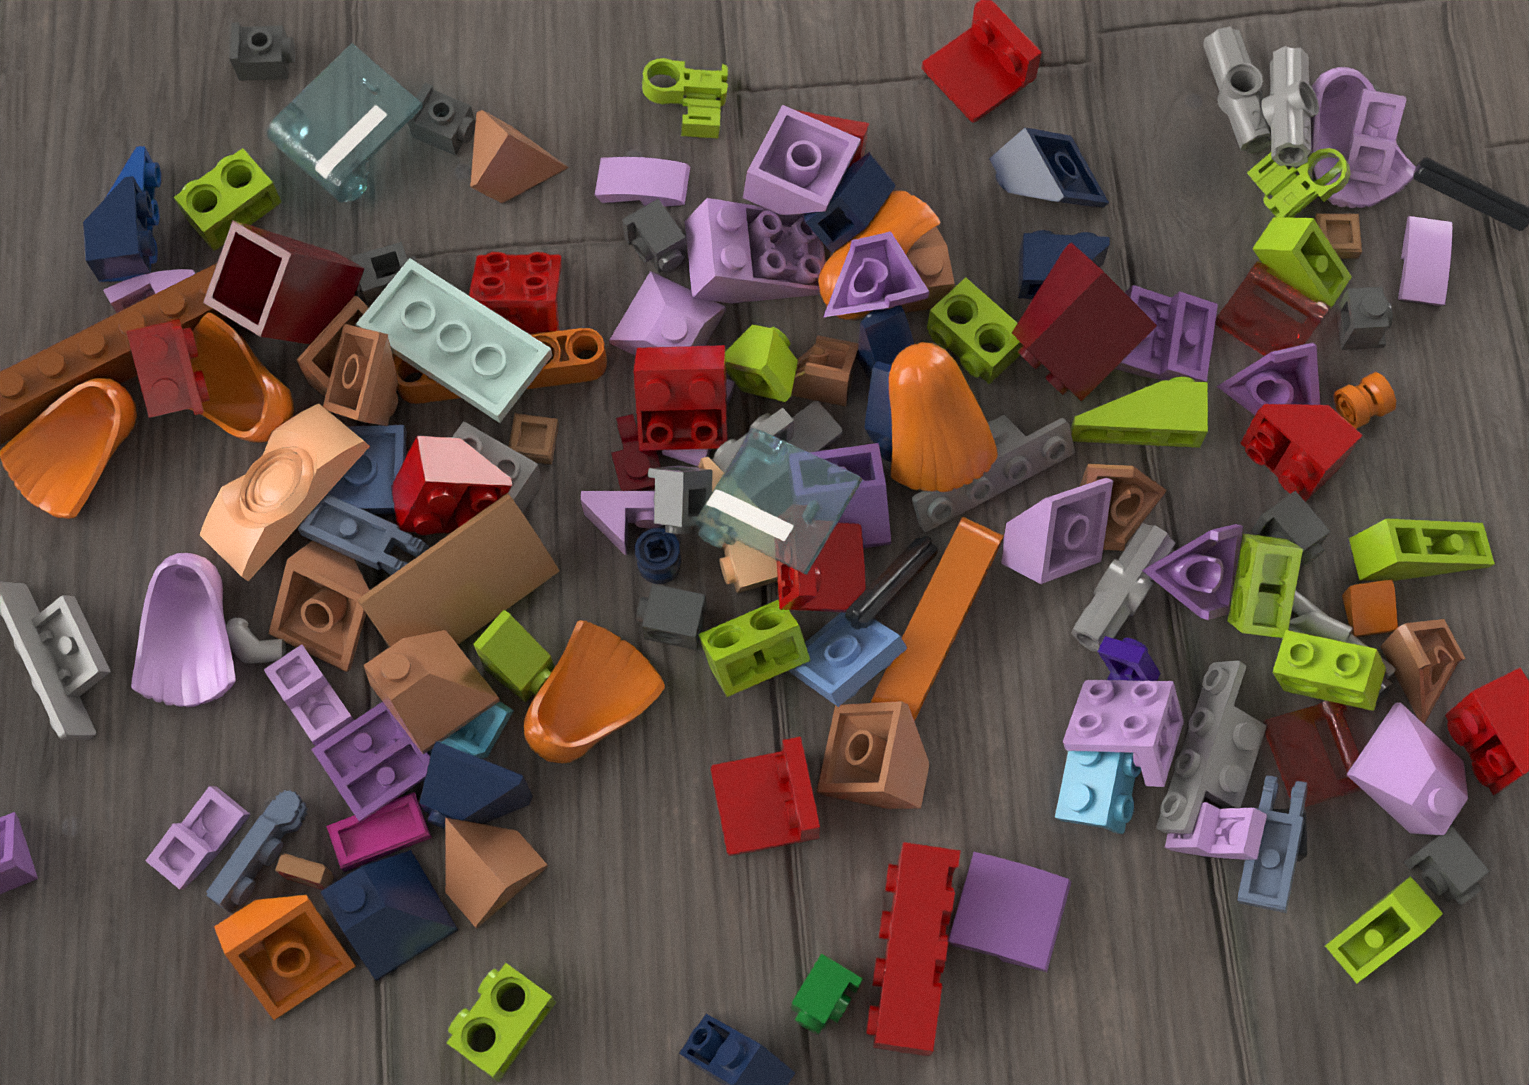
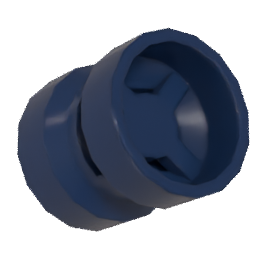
M651 528L643 532L637 539L635 555L641 576L654 584H665L672 581L681 569L680 546L676 536L673 533H666L663 528Z

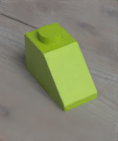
M1273 217L1252 248L1273 279L1326 309L1333 307L1352 278L1314 218Z
M753 324L725 352L726 372L742 392L786 402L791 397L798 360L788 348L791 343L783 332L775 327L768 328Z
M503 610L473 644L485 671L524 702H527L533 694L536 695L555 668L551 655L506 610Z
M1410 876L1328 942L1325 947L1352 979L1358 983L1423 934L1443 913Z

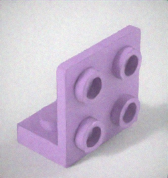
M1147 680L1084 681L1063 739L1065 749L1067 751L1133 753L1134 764L1136 767H1141L1145 785L1164 787L1184 723L1174 682Z

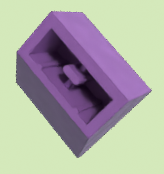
M879 443L790 455L789 476L794 506H810L812 521L860 524L862 527L863 548L891 544L886 482Z

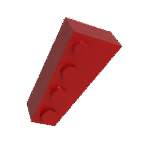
M903 842L897 865L888 864L885 892L893 893L891 911L882 910L878 938L887 940L885 958L876 957L872 986L881 987L879 1006H869L866 1034L875 1036L873 1048L928 1057L934 1051L942 992L940 976L944 972L948 948L946 928L950 923L955 897L952 879L956 868L959 867L961 850Z

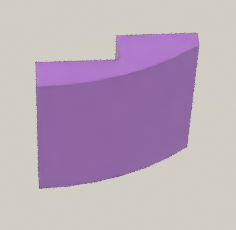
M1134 285L1127 289L1125 293L1157 327L1115 369L1161 380L1189 377L1194 379L1195 382H1207L1218 304L1180 291L1171 298Z
M383 702L311 749L360 823L423 781L426 777L430 761L429 754L427 752L424 755L421 753Z
M974 852L948 942L954 947L996 956L1002 962L1047 972L1071 885L1070 879L1021 863Z

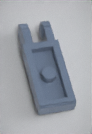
M328 494L302 521L298 528L301 536L377 570L382 568L390 575H393L408 564L389 555L394 545L416 557L430 548L429 545L417 537L415 538L401 531L398 525Z
M1266 776L1260 806L1255 809L1267 814L1257 860L1245 859L1237 900L1239 904L1287 913L1304 826L1302 815L1308 785L1306 782H1295V786L1291 791L1289 814L1273 811L1275 799L1279 791L1278 777Z
M284 790V792H279V795L275 796L276 800H272L264 813L260 815L206 891V896L227 912L231 913L236 904L241 906L247 901L255 888L256 882L253 880L263 865H271L280 854L283 847V842L280 840L285 834L298 831L303 824L302 820L308 815V808L295 791Z

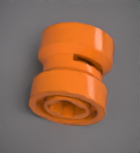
M1374 372L1362 378L1357 386L1347 385L1334 392V404L1338 414L1357 429L1369 423L1370 417L1374 415L1382 417L1396 409V397L1387 379L1382 374Z

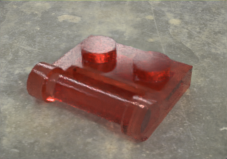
M1257 261L1218 314L1215 325L1263 356L1270 352L1306 344L1331 306L1322 300H1319L1318 303L1267 272L1269 267ZM1259 286L1306 316L1307 319L1303 324L1299 323L1255 295L1253 291Z
M1326 700L1314 706L1266 719L1263 724L1267 725L1265 734L1289 797L1291 798V791L1296 781L1306 782L1308 785L1305 807L1362 790L1349 777L1340 780L1336 779L1315 725L1316 722L1327 721L1346 773H1348L1360 754L1344 716V713L1347 711L1345 704Z

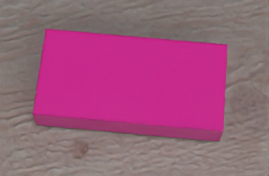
M415 792L393 800L361 823L354 815L326 826L343 872L432 838Z

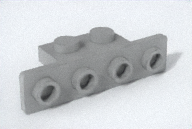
M818 401L812 402L792 418L784 408H781L773 415L766 413L759 417L751 425L750 432L738 441L730 439L721 445L715 452V457L712 461L753 502L789 475L790 455L822 451L842 436V428ZM708 524L697 525L703 534H710Z
M1005 415L987 422L997 447L998 457L996 461L991 465V469L987 473L984 472L981 478L974 479L971 484H964L963 487L954 488L948 492H939L937 490L935 492L922 491L914 495L912 502L921 529L924 532H928L1072 456L1075 449L1069 423L1064 418H1060L1025 436Z
M0 581V615L3 617L14 640L16 651L21 655L29 672L32 686L39 694L50 717L52 728L61 740H90L96 735V730L80 696L111 671L75 596L62 595L40 613L26 584Z
M1239 660L1214 662L1209 666L1203 678V687L1195 711L1190 717L1189 729L1181 753L1176 759L1175 771L1167 795L1160 807L1161 813L1156 829L1163 833H1191L1204 797L1225 809L1241 807L1267 725L1234 706L1246 670V665Z

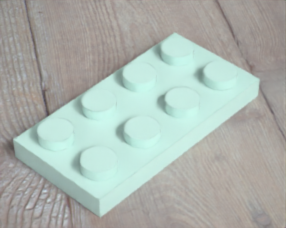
M410 258L356 323L357 327L388 334L393 354L499 423L553 356L550 347Z

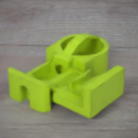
M666 58L650 61L645 66L642 77V90L647 99L658 104L674 103L688 106V114H683L681 136L719 138L720 107L726 104L728 67L722 64L721 70L717 71L685 68V61H675ZM656 75H667L675 79L677 83L672 87L661 88L653 85L649 79Z
M1331 148L1315 151L1309 156L1308 162L1297 169L1294 167L1288 169L1285 165L1279 166L1272 159L1270 152L1247 172L1265 194L1263 202L1275 217L1293 218L1318 196L1325 202L1333 194L1341 191L1347 185L1351 175L1350 166L1345 157L1337 150ZM1330 157L1339 159L1334 167L1313 182L1312 172L1319 161ZM1341 172V175L1336 182L1330 185H1326Z

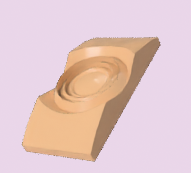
M319 403L298 413L272 431L263 455L251 465L245 475L221 487L206 516L200 536L237 573L249 582L370 446Z

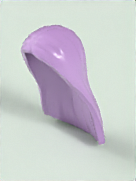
M1338 67L1321 74L1312 85L1318 100L1319 112L1316 116L1310 118L1312 130L1311 154L1319 149L1331 148L1340 152L1347 159L1362 90H1376L1359 71L1347 67ZM1397 145L1386 185L1349 178L1347 185L1327 200L1339 207L1348 206L1349 208H1355L1357 206L1358 208L1376 205L1380 201H1384L1403 190L1414 179L1415 166ZM1330 157L1319 161L1313 169L1316 180L1334 167L1339 159ZM1341 172L1326 185H1330L1336 182L1340 177Z
M177 553L167 557L156 568L150 580L141 617L131 687L134 691L142 694L143 697L147 699L152 698L155 702H164L169 706L195 707L201 703L205 704L224 696L235 683V672L223 615L222 578L216 567L206 558L192 553Z

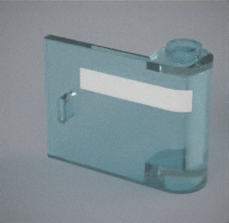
M351 43L274 118L269 126L267 136L273 144L337 201H354L367 188L368 172L364 165L423 108V105ZM368 89H370L372 92L377 93L378 95H374Z
M751 428L695 520L696 525L701 528L698 535L718 548H722L724 543L734 545L738 541L807 575L861 484L862 478L766 432Z

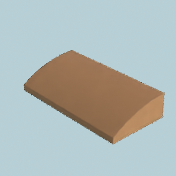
M507 493L357 599V601L389 647L402 638L446 630L458 645L496 618L503 610L510 608L560 570L526 517Z

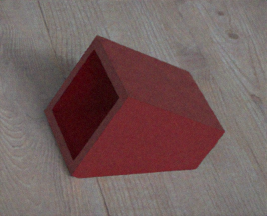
M232 221L203 303L260 337L311 344L355 296L365 268L336 252L248 224Z
M1070 242L1054 264L1012 331V334L1023 345L1017 352L1034 369L1043 364L1050 371L1045 376V379L1064 396L1070 390L1082 402L1157 325L1101 268Z

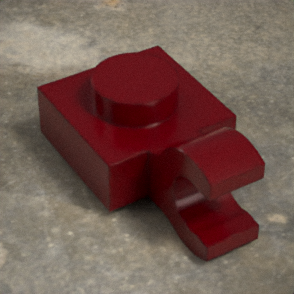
M633 414L616 418L623 450L611 452L620 490L654 491L655 478L648 477V468L660 467L656 450L639 451L638 431Z

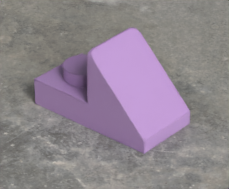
M581 491L584 515L624 555H627L628 523H635L636 526L641 528H658L662 526V524H654L653 499L655 491Z

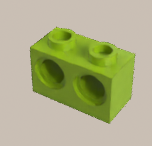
M243 148L235 154L221 159L214 169L200 179L186 184L182 191L174 196L186 220L213 251L224 245L232 221L251 225L282 203L271 179ZM243 182H249L244 187L236 188L239 184ZM215 206L211 211L202 213L205 208Z
M966 277L929 312L927 329L932 340L943 349L949 348L960 358L963 368L974 377L980 376L988 384L996 379L1020 356L1017 351L1023 346L1012 334L1017 322ZM960 315L965 317L969 322L965 324H956L952 322L949 318L951 316ZM992 343L1000 351L994 353L987 352L980 345Z
M1243 533L1227 621L1241 633L1283 638L1285 630L1289 629L1303 549L1288 539Z
M779 599L698 634L710 669L727 697L811 661L799 624L789 610H779Z
M1285 630L1273 674L1286 692L1374 711L1386 667L1378 650L1375 648Z
M507 963L504 964L500 971L494 968L487 974L477 990L481 997L470 1011L464 1008L455 1017L448 1029L452 1036L447 1041L448 1045L498 1082L556 1004L551 995ZM511 988L524 990L525 1001L520 1009L514 1012L502 1010L501 998L507 990ZM484 1027L494 1029L496 1040L492 1048L485 1052L474 1051L472 1037L475 1032Z

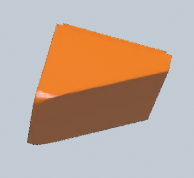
M1392 579L1352 585L1343 593L1342 599L1349 626L1353 627L1351 634L1355 637L1394 632L1398 628L1395 587Z

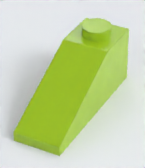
M1175 377L1170 380H1162L1074 417L1070 429L1073 442L1200 448L1208 433V383L1195 382L1194 379L1189 377Z
M1384 519L1349 538L1358 577L1362 581L1390 579L1398 581L1482 569L1495 565L1483 523Z

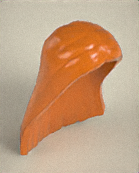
M892 191L868 226L838 248L823 266L818 276L820 296L825 305L828 306L852 240L891 231L904 253L907 254L921 236L940 224L938 216L930 209V206L906 191ZM873 310L836 316L844 320H858L864 318Z
M207 313L192 330L199 357L190 359L193 372L202 370L210 401L201 403L204 412L201 415L239 439L257 443L267 442L273 430L293 417L294 401L291 391L267 370L236 330L218 316Z
M920 342L902 350L892 363L889 372V398L892 418L891 478L910 489L931 492L936 490L948 492L954 488H961L964 484H971L974 479L981 478L984 472L987 473L998 457L997 447L990 427L956 361L945 349L933 343Z
M107 378L88 380L56 400L0 450L2 465L6 472H8L10 479L14 481V486L20 490L28 502L54 517L75 518L89 498L111 456L133 430L137 418L136 404L131 394L118 382Z
M579 620L575 625L563 655L528 708L524 720L525 740L536 754L548 762H572L582 757L600 740L627 725L647 709L665 688L662 677L653 665L650 664V661L643 657V654L626 640H621L619 636L607 631L606 628L588 621Z

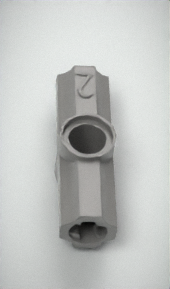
M1231 26L1217 29L1213 34L1205 37L1203 47L1219 89L1218 105L1229 117L1240 151H1247L1248 154L1263 151L1271 145V127L1268 125L1262 112L1261 104L1264 99L1261 92L1262 74L1258 68L1251 64L1240 31L1232 29ZM1235 88L1243 89L1245 92L1237 91Z
M1284 46L1273 52V60L1270 62V95L1262 100L1261 105L1264 117L1271 127L1272 159L1279 166L1298 167L1308 162V154L1311 153L1310 118L1318 114L1319 104L1315 92L1309 85V56L1301 47L1289 48Z
M1142 523L1119 560L1114 559L1094 590V598L1085 608L1071 632L1082 646L1097 652L1105 636L1114 639L1128 616L1133 617L1153 585V582H1151L1152 578L1142 570L1171 554L1175 542L1169 537L1167 532L1156 525L1151 526Z

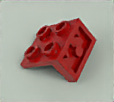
M980 0L974 5L971 28L922 62V70L972 123H975L1036 79L1042 52L992 0Z
M491 252L486 255H478L476 257L469 296L529 335L559 331L557 296L562 257L561 255H549L545 252H534L529 255H506L502 252Z
M180 319L126 330L149 418L193 408L194 415L203 414L201 403L210 401L202 370L193 372L190 359L199 356L191 327L182 329Z
M793 506L779 517V519L794 525L785 541L775 537L779 610L846 612L853 602L866 590L862 527L860 524L812 521L810 506Z
M801 736L782 740V751L711 766L715 796L726 851L729 856L819 839L820 824Z

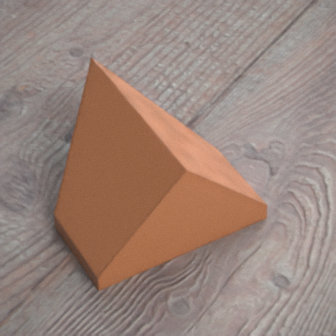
M483 110L476 112L471 188L503 203L569 168L514 127Z
M817 335L816 344L797 359L798 364L791 396L846 406L858 354V343Z
M1087 464L1080 486L1103 478L1113 480L1103 550L1124 551L1125 544L1167 490L1134 466Z
M1445 619L1405 623L1399 626L1380 646L1388 662L1397 668L1394 673L1415 714L1423 724H1425L1457 664L1465 660Z
M445 817L446 894L477 929L544 871L548 865L517 830Z

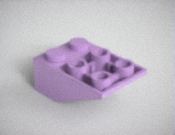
M706 198L685 221L692 298L724 303H740L820 295L818 276L826 263L824 245L806 224L804 213L780 215L761 206Z

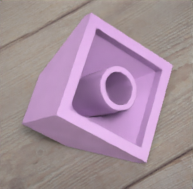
M782 105L747 171L743 198L780 215L826 211L861 139Z
M650 271L609 341L610 344L635 356L637 348L705 346L725 313L726 307L715 301L692 298L691 290Z
M1103 478L1047 497L1007 522L1003 537L1004 545L1001 564L1043 584L1101 562L1113 480Z
M1401 702L1393 705L1347 773V776L1410 834L1445 835L1468 799L1464 761Z

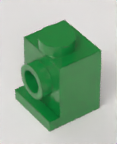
M821 953L791 1003V1010L798 1013L794 1020L807 1030L819 1035L829 1019L836 1023L839 1022L852 1000L845 992L847 989H850L857 993L863 978Z

